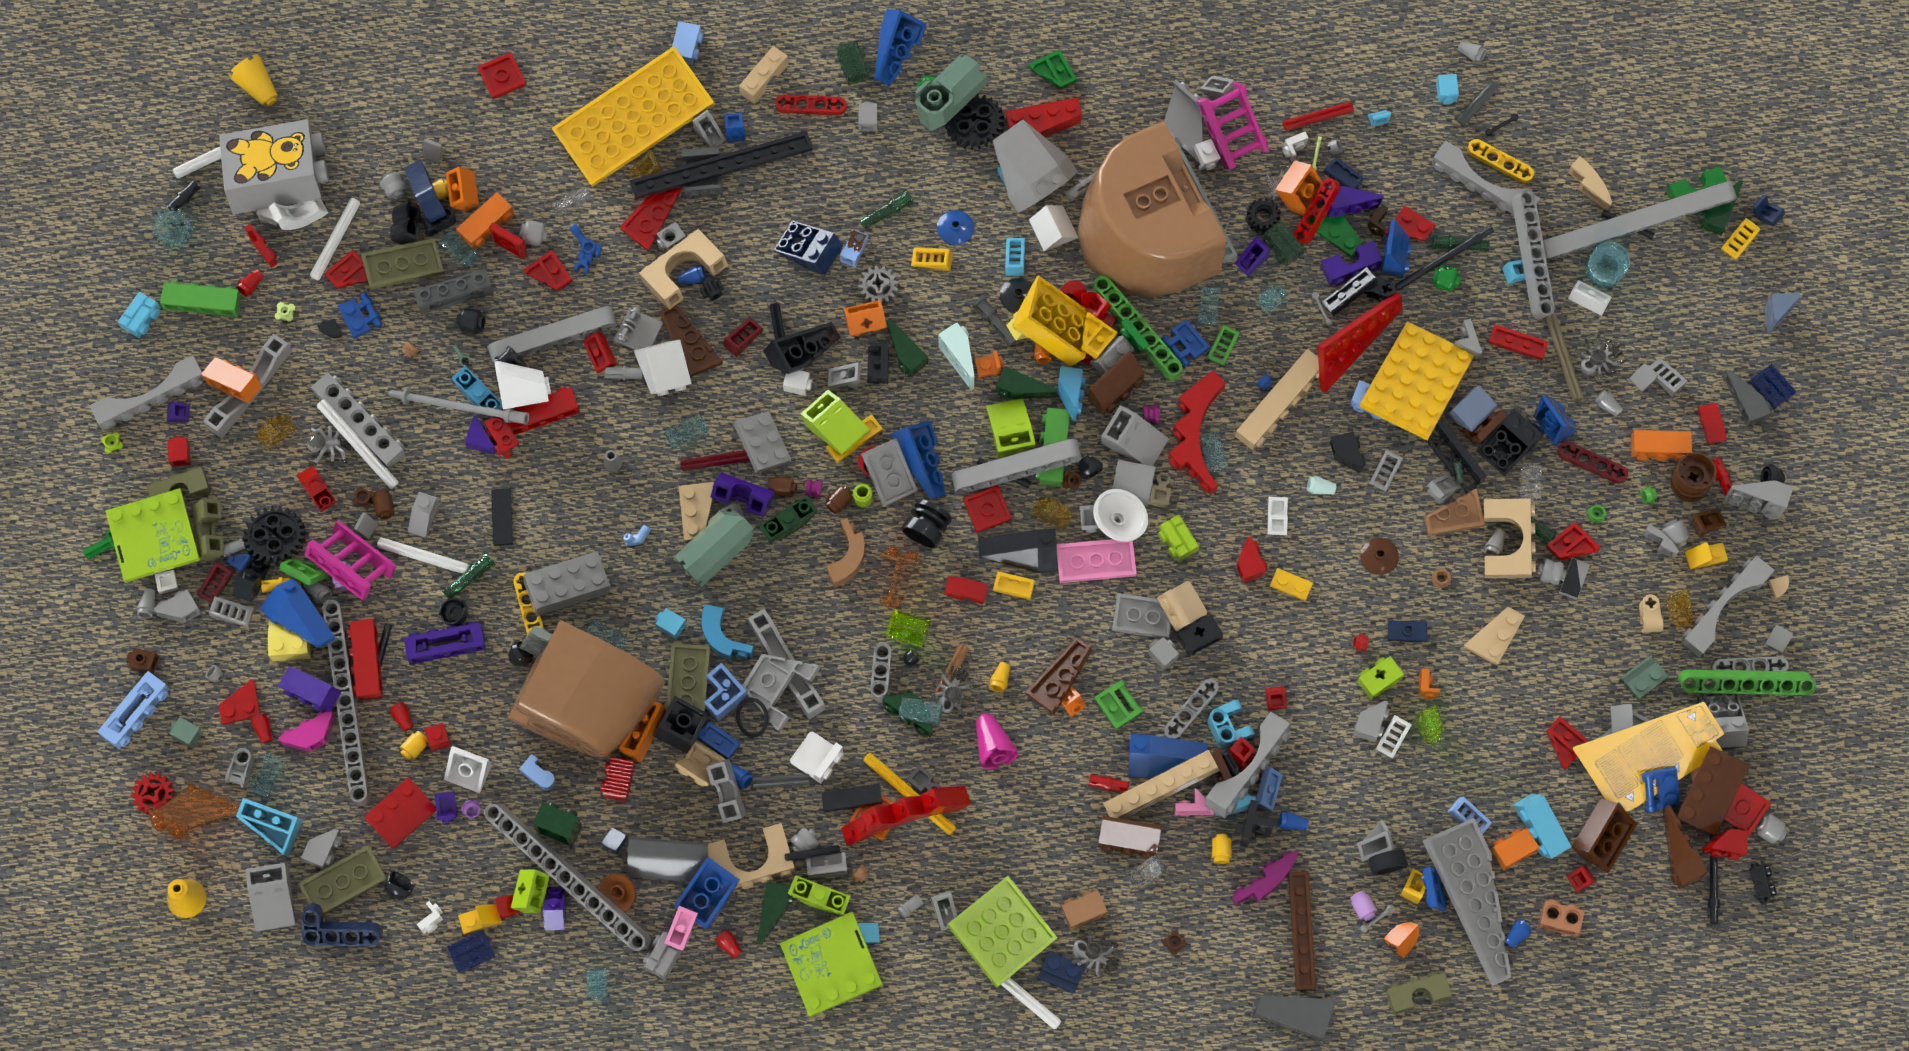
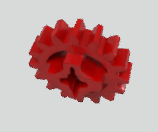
M149 772V777L143 774V780H135L138 784L137 787L132 786V790L135 791V793L131 794V797L135 799L132 803L138 806L137 809L140 812L144 810L146 815H149L150 811L157 815V810L164 813L163 807L170 808L171 806L168 802L174 801V798L171 796V794L175 793V790L171 788L173 786L172 782H167V776L162 777L159 772H157L156 776ZM154 790V791H155V792H154L155 795L152 797V796H151V791ZM149 802H150V803H154V805H152V806H149V805H146V804L149 803Z

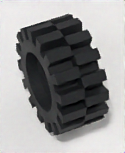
M1259 198L1258 202L1254 200L1253 204L1249 205L1246 215L1248 226L1250 225V229H1255L1256 233L1262 231V234H1265L1266 231L1270 233L1272 229L1275 230L1281 216L1278 204L1274 205L1273 200L1268 202V198H1265V201H1262V198ZM1261 210H1265L1270 214L1271 218L1266 222H1262L1257 219L1256 214Z

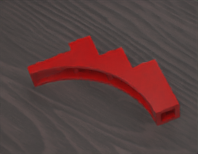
M1214 370L1179 397L1178 408L1183 414L1187 413V415L1174 424L1173 435L1179 442H1183L1171 450L1168 455V462L1173 469L1177 468L1181 472L1187 468L1186 471L1193 479L1196 478L1200 482V488L1205 493L1208 491L1210 495L1217 491L1218 484L1210 475L1203 461L1200 449V427L1207 409L1215 398L1225 390L1226 385Z
M965 786L932 788L920 796L903 797L891 805L873 806L861 813V817L843 826L841 830L846 845L852 846L875 834L904 823L933 815L960 811L969 806L971 802Z

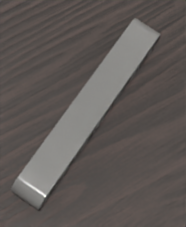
M1526 189L1513 197L1512 206L1531 313L1535 319L1541 320L1553 314L1555 306L1536 198L1531 190Z
M605 306L489 344L487 348L492 364L495 365L494 358L504 353L508 346L513 348L519 357H525L535 354V351L538 350L541 352L553 348L554 345L559 346L572 342V339L578 340L590 336L589 334L596 331L603 332L607 328H615L617 322L612 308Z
M1064 440L952 473L955 493L959 495L1076 463L1082 459L1078 440Z

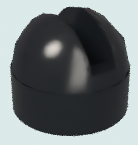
M910 649L903 655L904 663L909 666L915 665L920 660Z

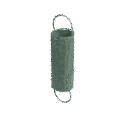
M1461 463L1454 464L1457 486L1464 483Z

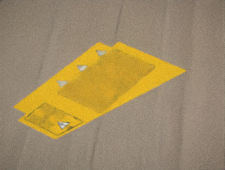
M1705 702L1575 746L1573 750L1605 800L1615 803L1620 802L1625 811H1631L1646 801L1645 781L1642 780V773L1675 766L1679 780L1702 765L1710 746L1723 751L1716 739L1724 735V732ZM1656 779L1653 780L1654 796L1658 794Z

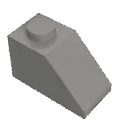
M418 492L411 511L408 533L423 538L427 537L440 505L437 497Z

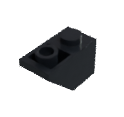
M1354 432L1332 436L1330 445L1334 459L1355 472L1361 473L1366 462L1364 455H1360L1359 438L1355 437Z
M252 560L236 576L233 596L251 602L258 595L262 585L261 580L264 581L270 566L261 564L260 561Z

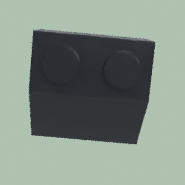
M674 696L653 736L687 754L697 739L709 714Z

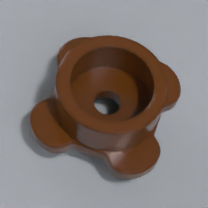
M1064 471L1063 488L1077 490L1081 484L1079 472Z
M361 487L358 488L355 498L352 499L353 504L369 508L374 492Z
M1172 931L1171 935L1168 938H1164L1162 942L1163 946L1168 947L1173 955H1176L1181 947L1186 946V940L1182 939L1177 931Z

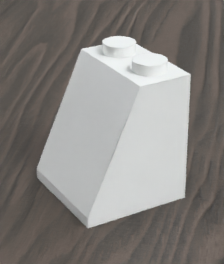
M680 340L668 341L634 350L651 394L657 393L658 396L669 394L668 390L675 389V392L685 390L686 385L692 384Z
M495 361L503 409L549 401L548 395L551 394L548 377H544L543 371Z

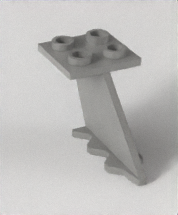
M1175 80L1173 82L1175 88L1164 122L1168 126L1175 142H1178L1180 147L1190 157L1201 164L1193 148L1195 144L1203 142L1202 114L1196 102L1201 97L1196 93L1193 95L1189 91L1190 88L1184 82L1179 83Z

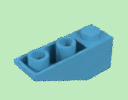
M1061 366L1057 393L1072 420L1076 421L1077 414H1081L1082 402L1079 401H1083L1084 390H1081V388H1085L1086 377H1082L1083 369Z

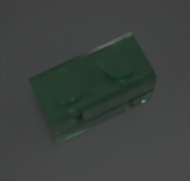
M857 41L837 46V56L847 84L852 85L868 80L871 68L869 62L864 61L865 51L863 46H859Z
M1282 221L1271 227L1263 235V242L1275 253L1276 260L1280 264L1283 263L1286 267L1304 254L1305 248Z

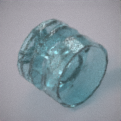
M1604 242L1598 245L1587 260L1585 267L1587 278L1595 286L1604 289L1618 285L1629 269V253L1619 243Z

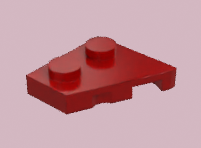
M553 250L523 269L525 274L556 291L573 282Z

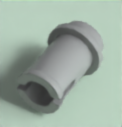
M241 537L226 545L224 544V558L227 556L229 558L231 554L245 549Z
M915 894L907 902L900 904L898 911L902 917H910V913L924 903Z

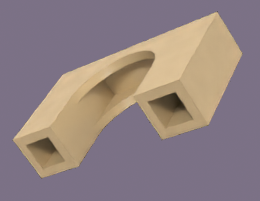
M699 229L690 233L684 240L674 245L669 251L659 256L657 260L639 272L643 283L669 310L684 299L680 289L670 279V274L677 265L686 261H695L703 265L713 277L728 266L725 256Z
M1531 498L1484 499L1485 522H1510L1516 525L1523 534L1522 545L1515 553L1507 556H1485V578H1532V572H1536V561H1532V553H1535V542H1531V535L1535 534V523H1531V516H1535V504H1531Z
M782 823L763 828L769 852L767 861L758 870L745 872L736 868L730 860L724 839L708 844V856L740 879L736 888L748 889L754 886L753 883L760 881L762 884L769 883L777 876L781 878L789 877L792 875L791 872H795L793 861H786L784 855L790 853Z

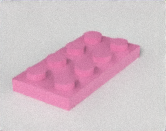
M1109 539L1056 544L1060 583L1133 577L1137 575L1133 541L1122 542Z

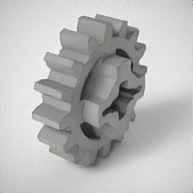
M875 265V270L869 267L868 273L862 272L863 278H859L860 285H858V290L861 291L860 296L865 297L866 303L870 300L872 302L880 300L881 304L884 301L886 304H889V298L895 299L894 294H898V288L896 287L899 286V282L895 281L897 276L896 274L892 275L891 269L885 271V266L878 269V266ZM877 280H879V284L881 286L880 291H878V287L876 285Z

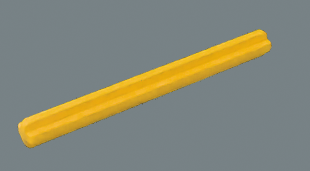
M868 753L865 756L864 762L904 797L920 796L872 753ZM942 814L928 817L948 835H951L956 829V826Z

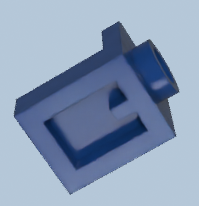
M742 112L724 115L727 142L745 141Z

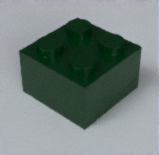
M542 802L533 821V826L537 833L573 847L582 828L577 813L568 809L566 812L562 811L558 805L551 802L548 804Z

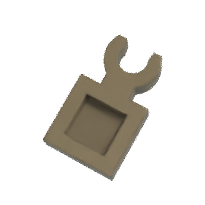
M1158 474L1156 485L1152 486L1148 505L1167 509L1171 489L1167 487L1170 485L1171 476H1168L1167 481L1163 482L1160 480L1161 474Z

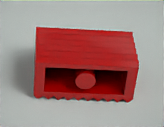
M611 756L610 762H606L604 772L607 773L606 780H602L600 792H603L604 798L627 802L635 769V762L633 760Z

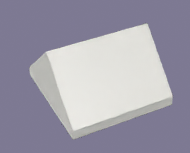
M1046 205L1029 219L1044 252L1078 238L1063 206Z
M452 746L444 780L480 793L492 765L489 759Z

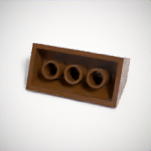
M1710 746L1677 818L1716 836L1750 764Z

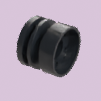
M918 499L914 504L915 507L911 510L913 516L907 517L901 527L902 532L911 540L925 547L935 549L942 539L940 531L944 532L947 530V525L951 523L952 517L938 505Z

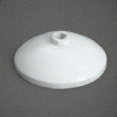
M1110 489L1103 492L1095 501L1093 507L1095 522L1108 537L1117 541L1129 542L1138 539L1145 532L1148 525V514L1143 503L1132 493L1122 489Z

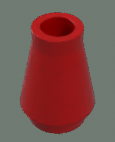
M256 269L248 276L239 280L236 288L245 297L252 295L264 276Z
M403 701L389 708L391 711L390 715L402 728L403 732L414 727L408 705H405Z
M266 713L252 717V723L250 724L258 735L261 744L272 741L270 719Z
M727 929L714 939L717 942L716 945L734 959L743 952L732 932H729Z

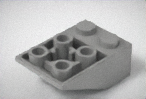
M1121 405L1101 436L1102 445L1135 463L1149 466L1155 464L1169 440L1168 437L1138 414Z
M1778 481L1732 485L1724 500L1728 501L1732 506L1740 505L1746 507L1749 512L1763 513L1769 519H1779L1788 506L1794 487Z
M1698 693L1699 703L1705 702L1724 732V735L1716 739L1721 748L1746 746L1749 728L1739 694Z
M286 863L245 869L256 932L295 926L290 871Z

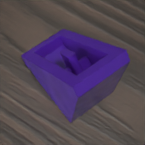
M1257 236L1235 264L1249 276L1269 258L1270 248Z
M474 416L465 440L467 448L490 454L496 453L478 418Z

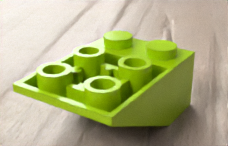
M829 390L801 413L806 427L841 455H844L870 432V429L851 409Z
M1023 398L986 406L998 459L1035 449L1036 444Z

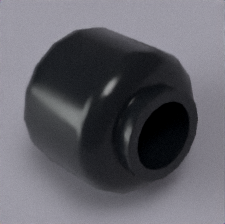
M465 308L456 317V324L459 325L462 332L477 334L485 327L486 319L480 310Z

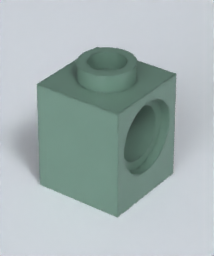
M179 717L178 721H174L171 725L169 734L174 739L193 749L203 731L196 725Z

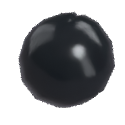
M450 598L442 604L439 615L444 624L460 626L467 620L469 611L462 599Z
M391 871L384 881V888L387 894L398 900L407 899L415 887L409 878L396 871Z

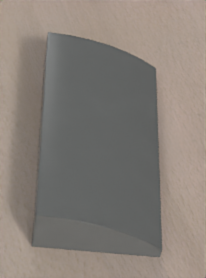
M629 836L627 877L690 882L708 857V844Z

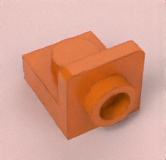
M993 351V355L974 359L978 378L1001 374V367H1004L1002 356H998L997 351Z
M1421 669L1419 673L1418 696L1433 700L1439 696L1440 689L1429 688L1432 687L1433 683L1430 669Z
M1071 686L1061 705L1066 709L1069 716L1073 717L1086 707V704L1080 694Z

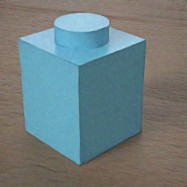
M1457 74L1438 75L1436 81L1438 102H1443L1444 104L1456 102L1459 95Z
M665 608L663 613L660 612L655 619L656 628L675 640L678 639L687 625L684 618Z

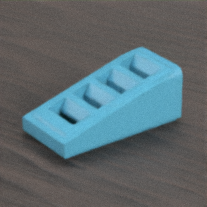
M1006 238L1005 275L1024 276L1025 238ZM1010 245H1019L1021 248H1010Z
M1522 260L1507 262L1503 266L1502 270L1508 284L1525 280Z

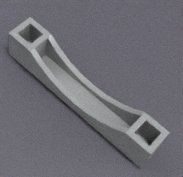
M1446 140L1432 161V165H1434L1437 171H1444L1453 181H1460L1465 184L1468 190L1478 192L1484 200L1496 203L1499 209L1509 211L1514 217L1512 199L1516 194L1526 189H1507L1485 181L1470 168L1463 156L1462 150ZM1535 195L1536 204L1538 206L1541 198Z
M273 333L261 348L256 361L250 369L259 377L258 381L262 388L249 403L229 395L221 403L214 406L203 420L204 425L209 431L221 439L226 435L292 353L287 342Z
M192 355L177 362L168 377L148 393L127 399L106 397L89 406L102 430H109L114 428L116 423L128 421L139 412L149 411L151 406L157 403L163 404L174 395H182L190 387L200 386L205 379L201 375L202 371L195 357Z
M1757 555L1753 560L1749 558L1742 566L1743 572L1741 574L1737 572L1730 580L1732 582L1729 588L1725 586L1718 594L1720 596L1717 602L1713 600L1706 608L1709 610L1706 615L1701 614L1694 622L1697 624L1694 629L1689 628L1682 636L1685 638L1682 644L1699 658L1715 641L1716 623L1722 608L1739 594L1760 589L1775 571Z
M765 609L748 618L749 626L768 655L795 661ZM795 673L787 686L808 720L825 711V704L813 685Z
M1270 712L1260 725V745L1253 761L1235 777L1216 783L1206 796L1205 807L1223 818H1226L1229 813L1232 814L1237 807V802L1240 799H1244L1247 795L1249 786L1251 784L1254 785L1258 780V774L1261 770L1264 771L1268 767L1270 758L1278 754L1282 742H1286L1291 735L1290 723Z

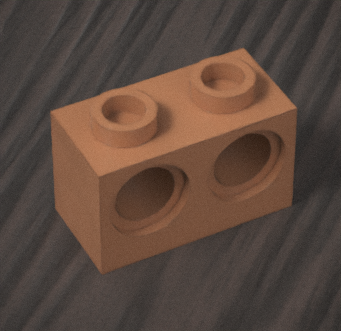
M1550 899L1543 903L1538 927L1577 937L1580 934L1584 910H1580V907L1576 905H1561L1559 901ZM1547 911H1554L1556 913V918H1549L1547 915ZM1567 916H1573L1576 919V923H1569Z

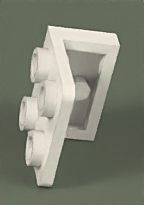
M810 732L790 759V763L805 774H809L811 778L821 784L824 779L827 780L835 763L838 764L843 758V747L838 743L833 745L816 733Z

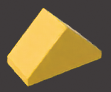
M1415 869L1412 870L1400 894L1401 897L1418 905L1426 889L1422 880L1423 873Z

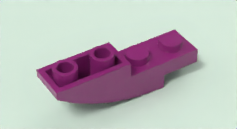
M1289 850L1280 856V860L1276 862L1272 860L1266 863L1261 872L1264 877L1263 879L1258 877L1250 882L1251 885L1244 888L1242 886L1233 892L1235 895L1231 899L1235 906L1251 897L1258 903L1272 893L1292 869L1298 856L1297 850L1292 853Z

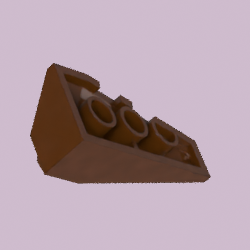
M1668 805L1663 809V817L1672 873L1670 878L1673 884L1678 885V888L1681 889L1700 881L1708 871L1697 849L1692 850L1688 834H1682L1681 823L1671 806Z

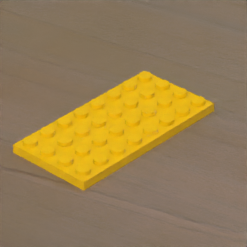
M673 46L552 127V130L590 185L594 187L713 107L715 103L675 46Z

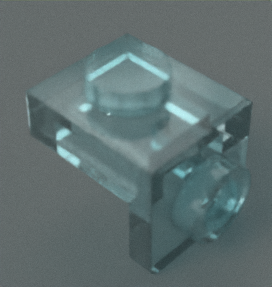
M1275 285L1270 286L1255 298L1266 314L1281 303L1286 304L1289 302L1284 288Z
M607 968L587 969V998H592L593 1000L604 999L608 995Z

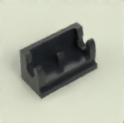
M889 342L870 343V347H868L867 383L888 384Z

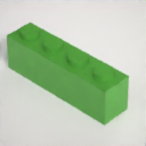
M171 281L170 283L164 282L160 304L164 310L238 317L241 294L234 287L218 288L215 285H207L206 287L196 283L186 285Z
M1047 408V414H1043L1042 425H1045V432H1041L1040 443H1043V446L1067 440L1070 415L1066 409ZM1064 466L1037 473L1036 479H1039V485L1062 487Z

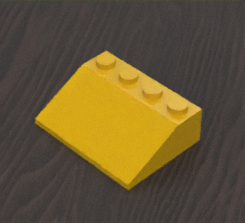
M1037 276L1017 312L1014 328L1070 367L1083 360L1086 356V352L1081 349L1085 317L1089 311L1048 281Z

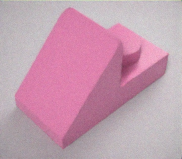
M1196 788L1194 789V803L1182 800L1179 803H1175L1174 807L1175 815H1214L1215 812L1205 807L1206 798Z
M679 906L665 944L683 951L693 932L692 928L698 913Z

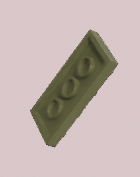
M435 238L361 253L370 290L444 274Z
M672 643L666 710L674 696L705 712L704 702L707 699V674H709L711 646Z
M367 845L303 880L298 885L308 904L316 903L320 905L323 915L384 883L386 876L370 846Z

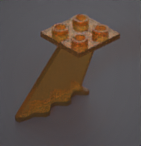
M888 547V549H884L880 553V557L896 560L889 593L884 595L879 603L890 608L899 607L903 601V598L896 597L903 562L918 565L922 556H918L917 552L907 551L906 553H901L897 548Z
M189 782L188 789L159 809L150 806L148 810L153 828L160 832H169L177 839L183 838L188 840L189 829L235 815L240 805L232 802L225 796H217L210 790L198 788L192 782Z

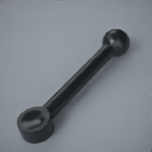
M1513 114L1510 119L1492 129H1487L1485 134L1491 136L1494 131L1512 121H1517L1519 116Z

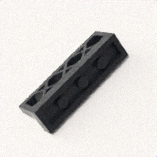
M1440 417L1434 428L1440 435L1439 441H1434L1430 438L1428 441H1425L1455 480L1456 474L1451 466L1452 460L1455 459L1462 463L1463 475L1472 476L1475 480L1468 487L1466 484L1464 486V483L1459 484L1465 493H1468L1484 482L1487 475L1443 418ZM1440 445L1448 446L1451 449L1450 456L1442 455Z

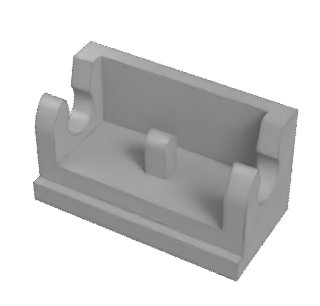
M845 852L806 858L808 879L848 874Z

